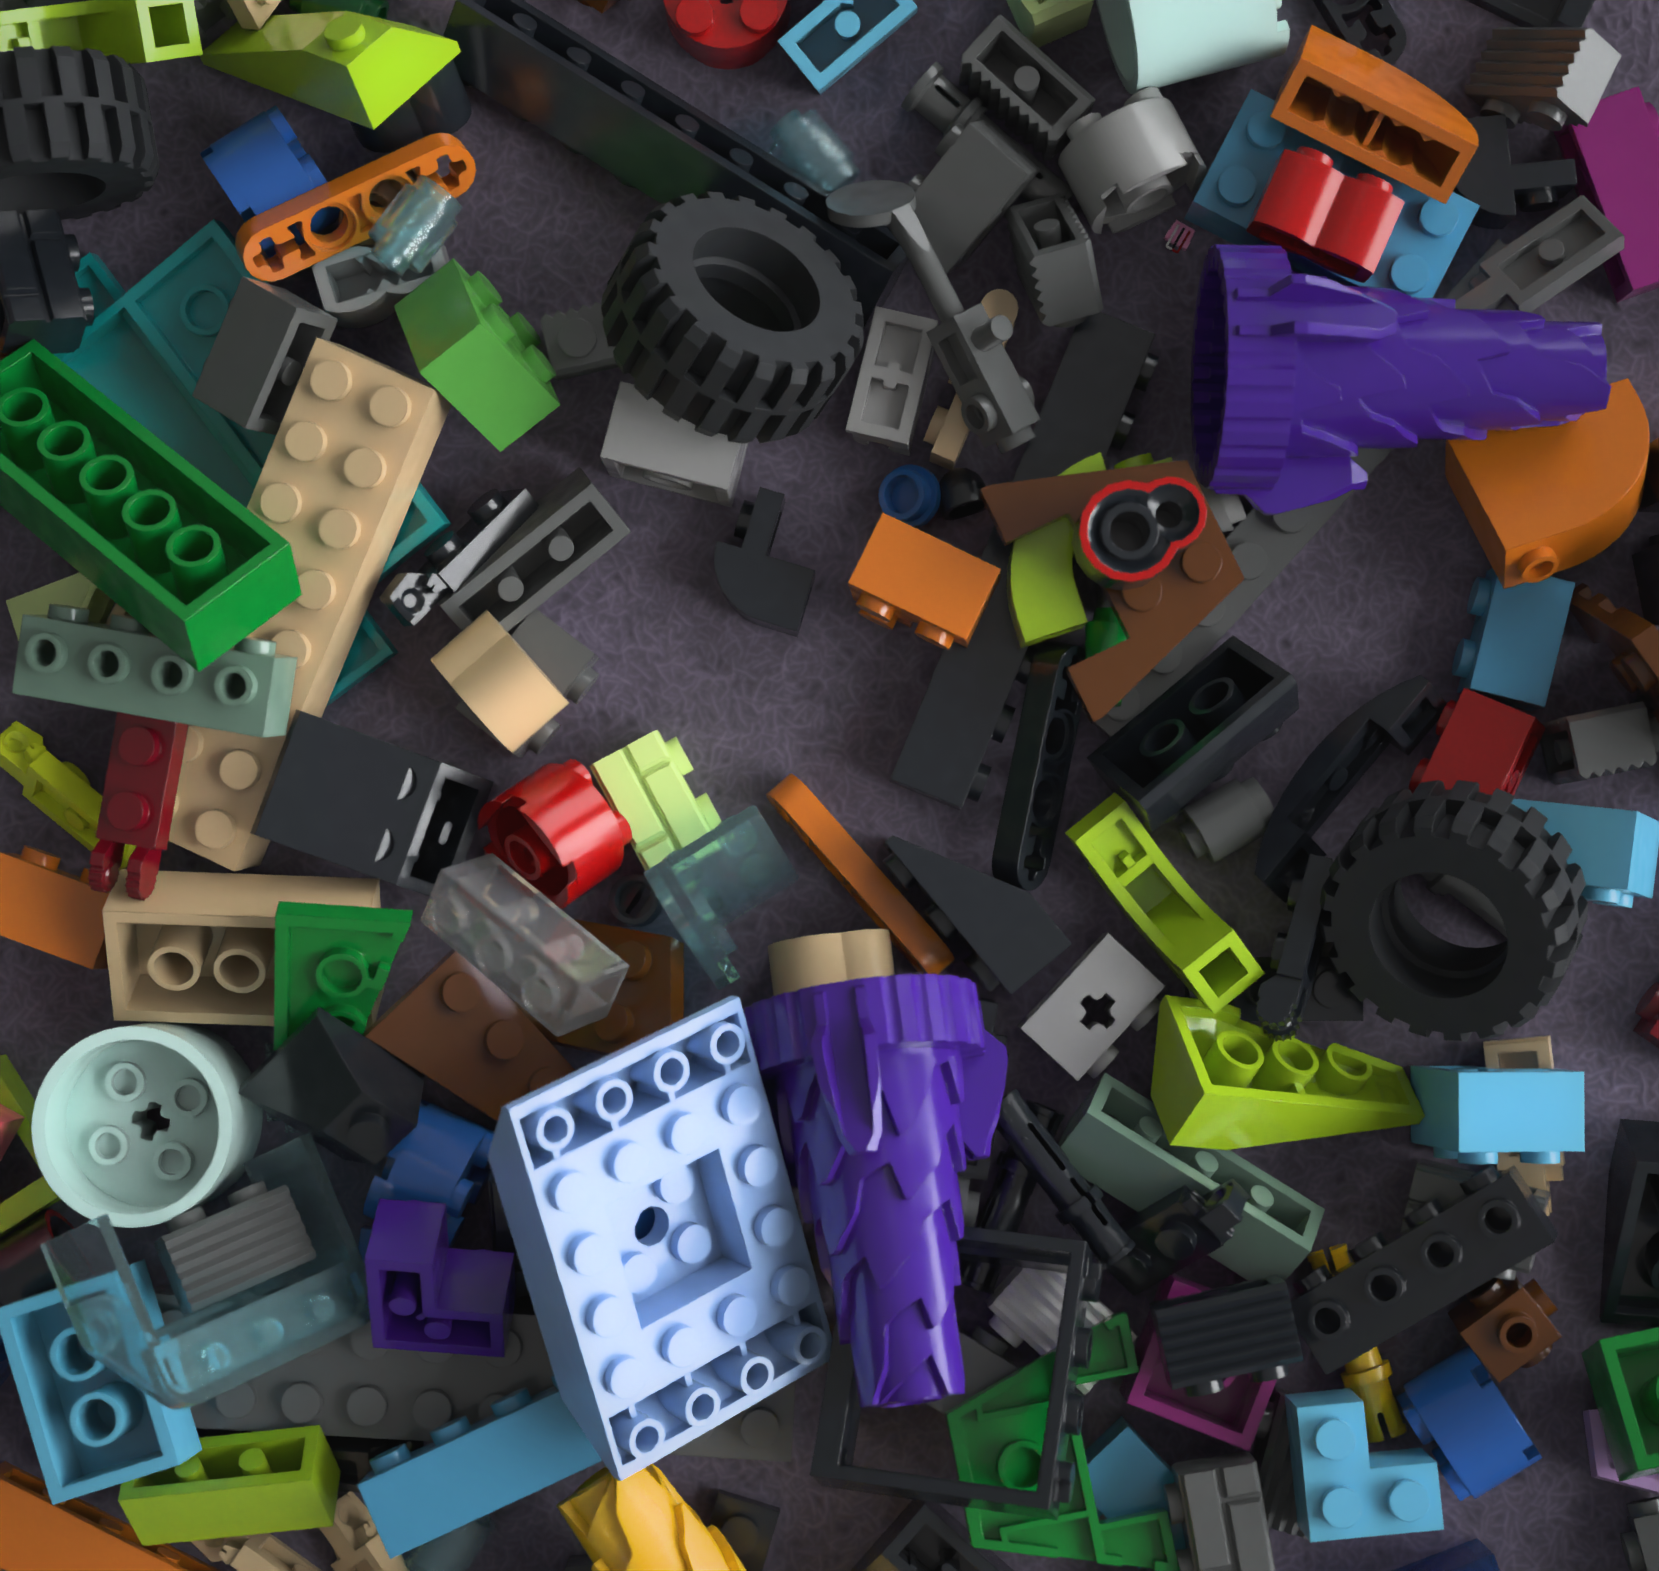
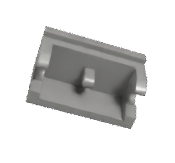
M878 306L875 307L845 429L847 433H852L853 439L863 445H868L869 441L889 446L888 449L892 452L910 456L935 354V349L926 332L938 326V320Z

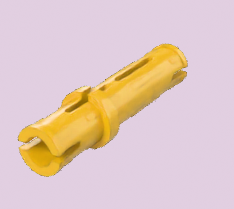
M1346 1243L1329 1247L1336 1271L1351 1262ZM1323 1249L1308 1254L1307 1259L1311 1263L1312 1270L1323 1264H1326L1329 1269ZM1378 1346L1345 1364L1346 1370L1340 1374L1344 1387L1352 1388V1391L1364 1402L1368 1443L1385 1441L1377 1417L1378 1413H1383L1391 1439L1407 1431L1388 1377L1393 1374L1388 1359H1381Z

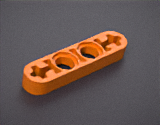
M440 132L428 135L252 217L243 223L237 232L235 240L237 254L251 276L261 281L269 282L284 279L459 197L469 189L474 181L476 173L475 161L461 141L453 135ZM443 155H447L451 160L449 163L450 173L440 177L436 172L438 170L436 160ZM412 168L419 175L416 178L423 186L419 190L416 189V186L406 174V171ZM386 179L400 182V195L390 206L375 207L370 204V192L377 183ZM329 206L342 210V222L335 231L325 235L316 234L311 231V220L317 211ZM294 223L306 243L299 246L288 227ZM271 237L275 243L274 249L276 254L271 258L265 259L260 253L261 246L259 242Z
M790 773L766 794L769 802L874 923L880 929L889 930L891 942L920 974L938 975L955 960L952 952L942 939L799 778Z

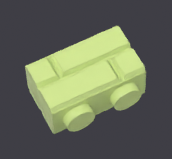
M655 730L589 766L611 808L622 814L629 823L632 831L630 843L650 880L657 879L720 844L714 831L724 827V824L707 793L697 798L692 793L684 775L693 771L694 768L677 737L665 742L661 733Z

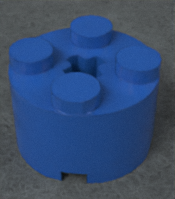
M276 105L267 111L260 112L199 152L245 222L262 212L327 183L309 153L305 152L297 140L294 131ZM329 206L317 211L311 220V231L317 234L336 222L340 209ZM295 223L288 226L298 246L305 242ZM271 237L259 242L269 258L276 254L274 249L275 243Z
M421 1099L417 1127L386 1155L388 1159L381 1178L374 1175L363 1208V1215L375 1219L379 1199L445 1203L449 1248H453L465 1221V1218L461 1215L467 1203L476 1205L487 1184L490 1169L487 1168L490 1164L488 1153L495 1132L437 1104Z
M1469 1344L1404 1383L1405 1391L1396 1396L1404 1410L1402 1411L1422 1444L1425 1446L1435 1440L1439 1445L1431 1452L1440 1465L1441 1473L1460 1502L1470 1495L1475 1499L1479 1498L1543 1458Z

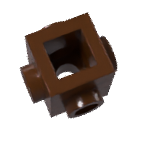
M1494 1277L1466 1294L1467 1299L1448 1312L1449 1317L1461 1336L1498 1383L1520 1367L1530 1368L1540 1363L1551 1352L1552 1344L1562 1337L1548 1318L1558 1309L1534 1278L1523 1285L1517 1277H1515V1280H1504Z

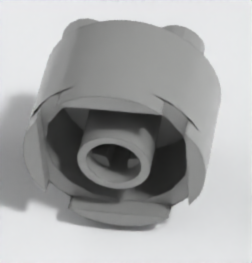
M1155 86L1135 93L1125 102L1124 107L1103 118L1100 113L1096 112L1085 115L1075 121L1066 131L1071 142L1064 148L1058 159V165L1090 227L1097 234H1101L1102 226L1106 223L1112 233H1119L1168 211L1176 205L1171 195L1184 183L1187 184L1191 192L1194 191L1207 174V167L1174 105L1169 99L1163 98L1158 87Z

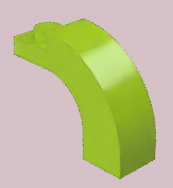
M90 0L0 11V52L14 50L13 47L33 46V49H49L51 46H69L71 50L82 51L85 48L99 50L104 56L114 54L123 58L127 64L203 55L194 0Z
M1101 452L1072 465L1058 476L1106 470ZM1145 453L1115 464L1114 468L1173 462L1172 457L1154 462L1152 454ZM1066 517L1013 542L1007 568V598L1012 623L1021 648L1081 629L1088 622L1073 577L1072 558L1074 549L1072 539L1074 530Z
M1114 792L1065 832L1089 865L1088 869L1142 937L1185 986L1214 1015L1265 974L1236 932L1213 912L1186 883L1156 845L1128 804L1118 794Z

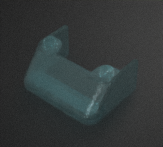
M310 1133L253 1158L243 1165L251 1184L264 1180L268 1192L286 1184L317 1258L156 1330L108 1214L99 1216L41 1244V1249L83 1349L98 1362L163 1406L174 1410H183L205 1402L365 1326L370 1321L365 1263Z

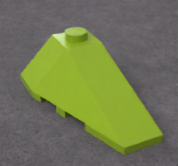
M350 11L271 15L260 30L243 29L237 21L202 51L203 55L199 56L206 66L374 130L455 58L461 50L457 41L412 25Z
M1165 995L1160 1002L1151 1098L1169 1145L1232 1150L1416 1125L1425 1117L1407 1075L1401 1066L1337 1043H1332L1324 1050L1296 1039L1295 1035L1291 1037V1040L1286 1039L1284 1042L1278 1040L1276 1042L1275 1039H1269L1268 1035L1264 1034L1263 1027L1241 1020V1009L1229 1004L1214 1015L1196 998Z

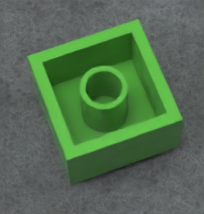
M452 258L395 304L394 308L419 373L487 440L502 452L561 405L550 382L556 376V372L547 358L536 347L541 343V339L527 319L519 312L510 317L499 306L503 301L492 283L480 271L470 276Z

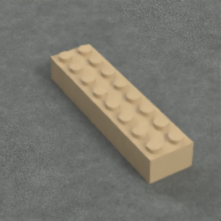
M317 337L247 506L250 512L290 543L302 592L300 597L247 636L276 641L275 654L298 657L287 733L296 709L322 718L452 405L431 384L343 345ZM188 725L168 841L234 872L261 865L271 840L251 834L250 832L287 733L285 736L262 738Z

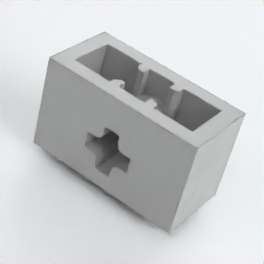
M1102 933L1017 1027L1076 1081L1085 1073L1094 1079L1119 1053V1050L1113 1043L1130 1025L1137 1032L1158 1012L1160 1001L1156 996L1165 985L1109 933ZM1105 995L1110 1000L1104 1007L1105 1013L1110 1017L1107 1023L1101 1025L1092 1021L1085 1027L1080 1022L1086 1014V1010L1080 1004L1083 998L1088 996L1098 1000Z

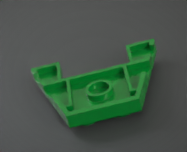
M1114 1313L1090 1327L1093 1329L1091 1361L1088 1369L1078 1368L1076 1385L1139 1372L1127 1313ZM1056 1348L945 1412L958 1481L1036 1492ZM1081 1432L1079 1436L1069 1434L1066 1461L1075 1463L1074 1489L1070 1503L1060 1502L1058 1520L963 1507L969 1540L973 1548L1051 1558L1064 1557L1095 1561L1098 1564L1114 1566L1127 1565L1151 1568L1154 1571H1179L1168 1512L1163 1507L1098 1520Z

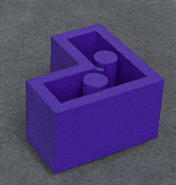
M379 1199L365 1256L373 1348L505 1358L516 1300L514 1253L495 1252L486 1249L449 1248L445 1203Z

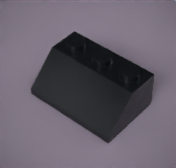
M1232 635L1090 754L1087 759L1112 793L1118 794L1128 804L1141 824L1150 832H1153L1163 823H1167L1180 815L1183 808L1192 798L1210 783L1225 777L1232 770L1235 762L1259 742L1271 738L1281 729L1283 722L1299 709L1297 682L1289 672Z

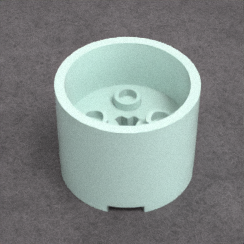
M1096 0L1112 61L1123 86L1130 94H1135L1148 87L1155 86L1159 88L1282 56L1285 54L1289 43L1290 28L1287 21L1277 22V9L1281 8L1282 0Z
M142 1023L104 1030L81 1040L67 1050L51 1067L40 1086L34 1103L31 1127L32 1143L44 1178L59 1198L73 1210L93 1221L115 1227L137 1228L160 1224L206 1204L237 1182L251 1163L259 1144L262 1131L263 1109L239 1094L240 1085L251 1075L248 1066L228 1041L215 1032L192 1023ZM161 1106V1116L170 1119V1126L156 1131V1122L147 1119V1112Z

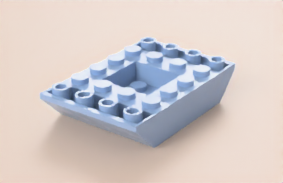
M731 995L502 1106L488 1153L494 1179L561 1399L615 1479L619 1481L626 1479L829 1361L833 1339L739 997ZM652 1206L655 1213L653 1228L647 1236L637 1240L634 1226L638 1221L639 1214L644 1209Z

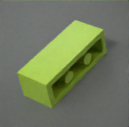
M320 1425L199 1438L202 1446L200 1452L180 1465L121 1483L118 1502L142 1546L332 1527L334 1525L341 1471Z

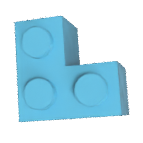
M824 0L778 40V43L821 95L917 13L918 7L913 0Z
M1513 799L1512 804L1527 812L1533 806L1548 819L1544 828L1551 836L1559 832L1572 848L1567 863H1577L1581 867L1586 885L1580 896H1583L1587 901H1593V904L1632 908L1633 897L1653 898L1659 849V821L1638 811Z
M1468 1065L1410 1066V1084L1425 1114V1117L1419 1124L1411 1125V1142L1433 1147L1434 1158L1458 1159V1163L1487 1165L1498 1164V1152H1520V1162L1557 1164L1560 1163V1152L1585 1151L1584 1072L1558 1068L1495 1069Z
M1350 1388L1284 1394L1297 1524L1310 1542L1444 1530L1437 1462L1421 1447L1369 1452L1364 1402Z

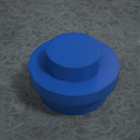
M907 464L894 469L883 479L878 497L883 513L914 528H918L927 524L935 516L941 501V490L937 478L931 471L918 465Z

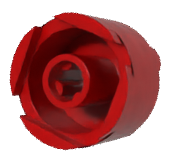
M663 0L668 26L675 40L696 60L706 66L717 69H739L758 62L778 43V40L787 29L790 18V0H733V3L722 4L720 0Z
M569 759L562 764L548 763L541 766L482 806L478 814V830L486 825L488 826L492 842L483 847V850L497 877L517 899L526 905L535 899L548 905L542 912L549 914L561 911L617 871L623 861L624 846L631 842L632 831L625 817L609 807L603 796L593 786L591 775L586 767L575 759Z

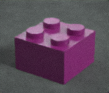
M1172 1274L1161 1280L1153 1302L1202 1292L1212 1288ZM1149 1311L1135 1347L1139 1372L1124 1375L1119 1388L1126 1403L1250 1451L1277 1379L1266 1382H1250L1248 1373L1223 1379V1390L1197 1397L1185 1396L1184 1388L1172 1390L1166 1382L1151 1311Z

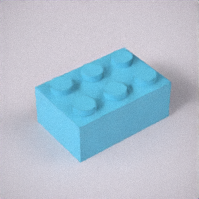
M145 1259L34 1294L0 1307V1333L52 1505L180 1465L202 1450Z

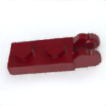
M117 712L95 837L99 841L91 852L89 863L90 869L88 870L89 876L87 879H89L88 885L91 886V890L108 893L115 887L116 882H118V875H120L119 868L122 864L125 844L137 846L128 860V875L125 878L128 897L145 901L152 894L153 889H155L154 886L157 882L156 876L159 871L162 850H167L188 724Z

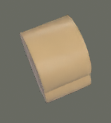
M488 610L483 612L430 659L468 707L512 753L569 704L568 700Z
M863 929L810 935L779 941L768 946L774 996L816 985L866 977L895 975L890 932L887 929Z

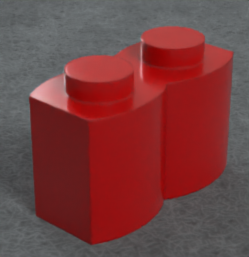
M1298 147L1296 152L1284 149L1275 162L1246 231L1268 244L1282 246V249H1285V251L1306 257L1317 265L1336 274L1365 283L1376 270L1405 202L1392 194L1393 186L1387 181L1367 173H1359L1356 178L1345 176L1332 168L1334 161L1328 155L1316 149Z

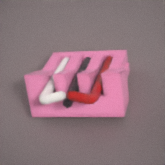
M1176 220L1164 237L1168 241L1166 248L1175 253H1179L1181 249L1186 251L1195 230Z

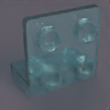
M754 805L749 806L737 815L724 819L716 828L684 848L668 854L660 863L643 873L673 925L718 990L740 978L738 971L728 956L738 947L725 928V925L796 882L799 877L766 821Z

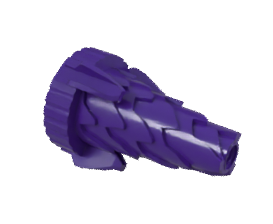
M1213 244L1205 256L1203 270L1200 275L1191 352L1190 412L1192 447L1199 483L1205 488L1213 490L1215 494H1243L1252 506L1263 515H1278L1336 499L1351 490L1365 489L1367 472L1350 458L1358 456V449L1417 448L1419 439L1486 440L1488 430L1515 431L1520 428L1559 426L1570 421H1577L1581 415L1587 412L1606 409L1609 400L1611 385L1608 384L1606 379L1607 353L1605 341L1601 335L1602 323L1545 321V318L1541 315L1518 310L1455 309V299L1416 298L1393 289L1345 286L1327 279V276L1298 273L1291 270L1290 262L1287 260V253L1279 245Z
M901 974L866 977L782 993L743 1008L791 1188H798L804 1222L806 1224L813 1223L820 1268L833 1289L840 1345L851 1343L860 1408L907 1406L941 1400L946 1396L964 1394L965 1372L954 1302V1286L961 1285L956 1240H961L964 1236V1215L957 1172L967 1169L966 1159L974 1161L990 1157L991 1140L999 1120L1008 1064L1006 1046L984 1028L981 1001L978 998L976 983L968 978L937 974Z

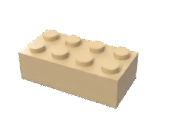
M120 869L118 882L110 891L102 910L114 1021L274 1026L275 913L278 902L381 908L379 879L158 871L155 889L144 901L128 897L125 887V878L128 872L126 869ZM385 984L382 991L378 994L367 1020L365 1030L376 1022Z

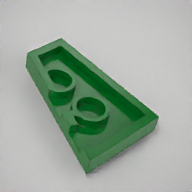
M278 902L275 913L274 1051L318 1007L363 1035L378 994L382 991L390 973L391 964L409 929L413 910Z

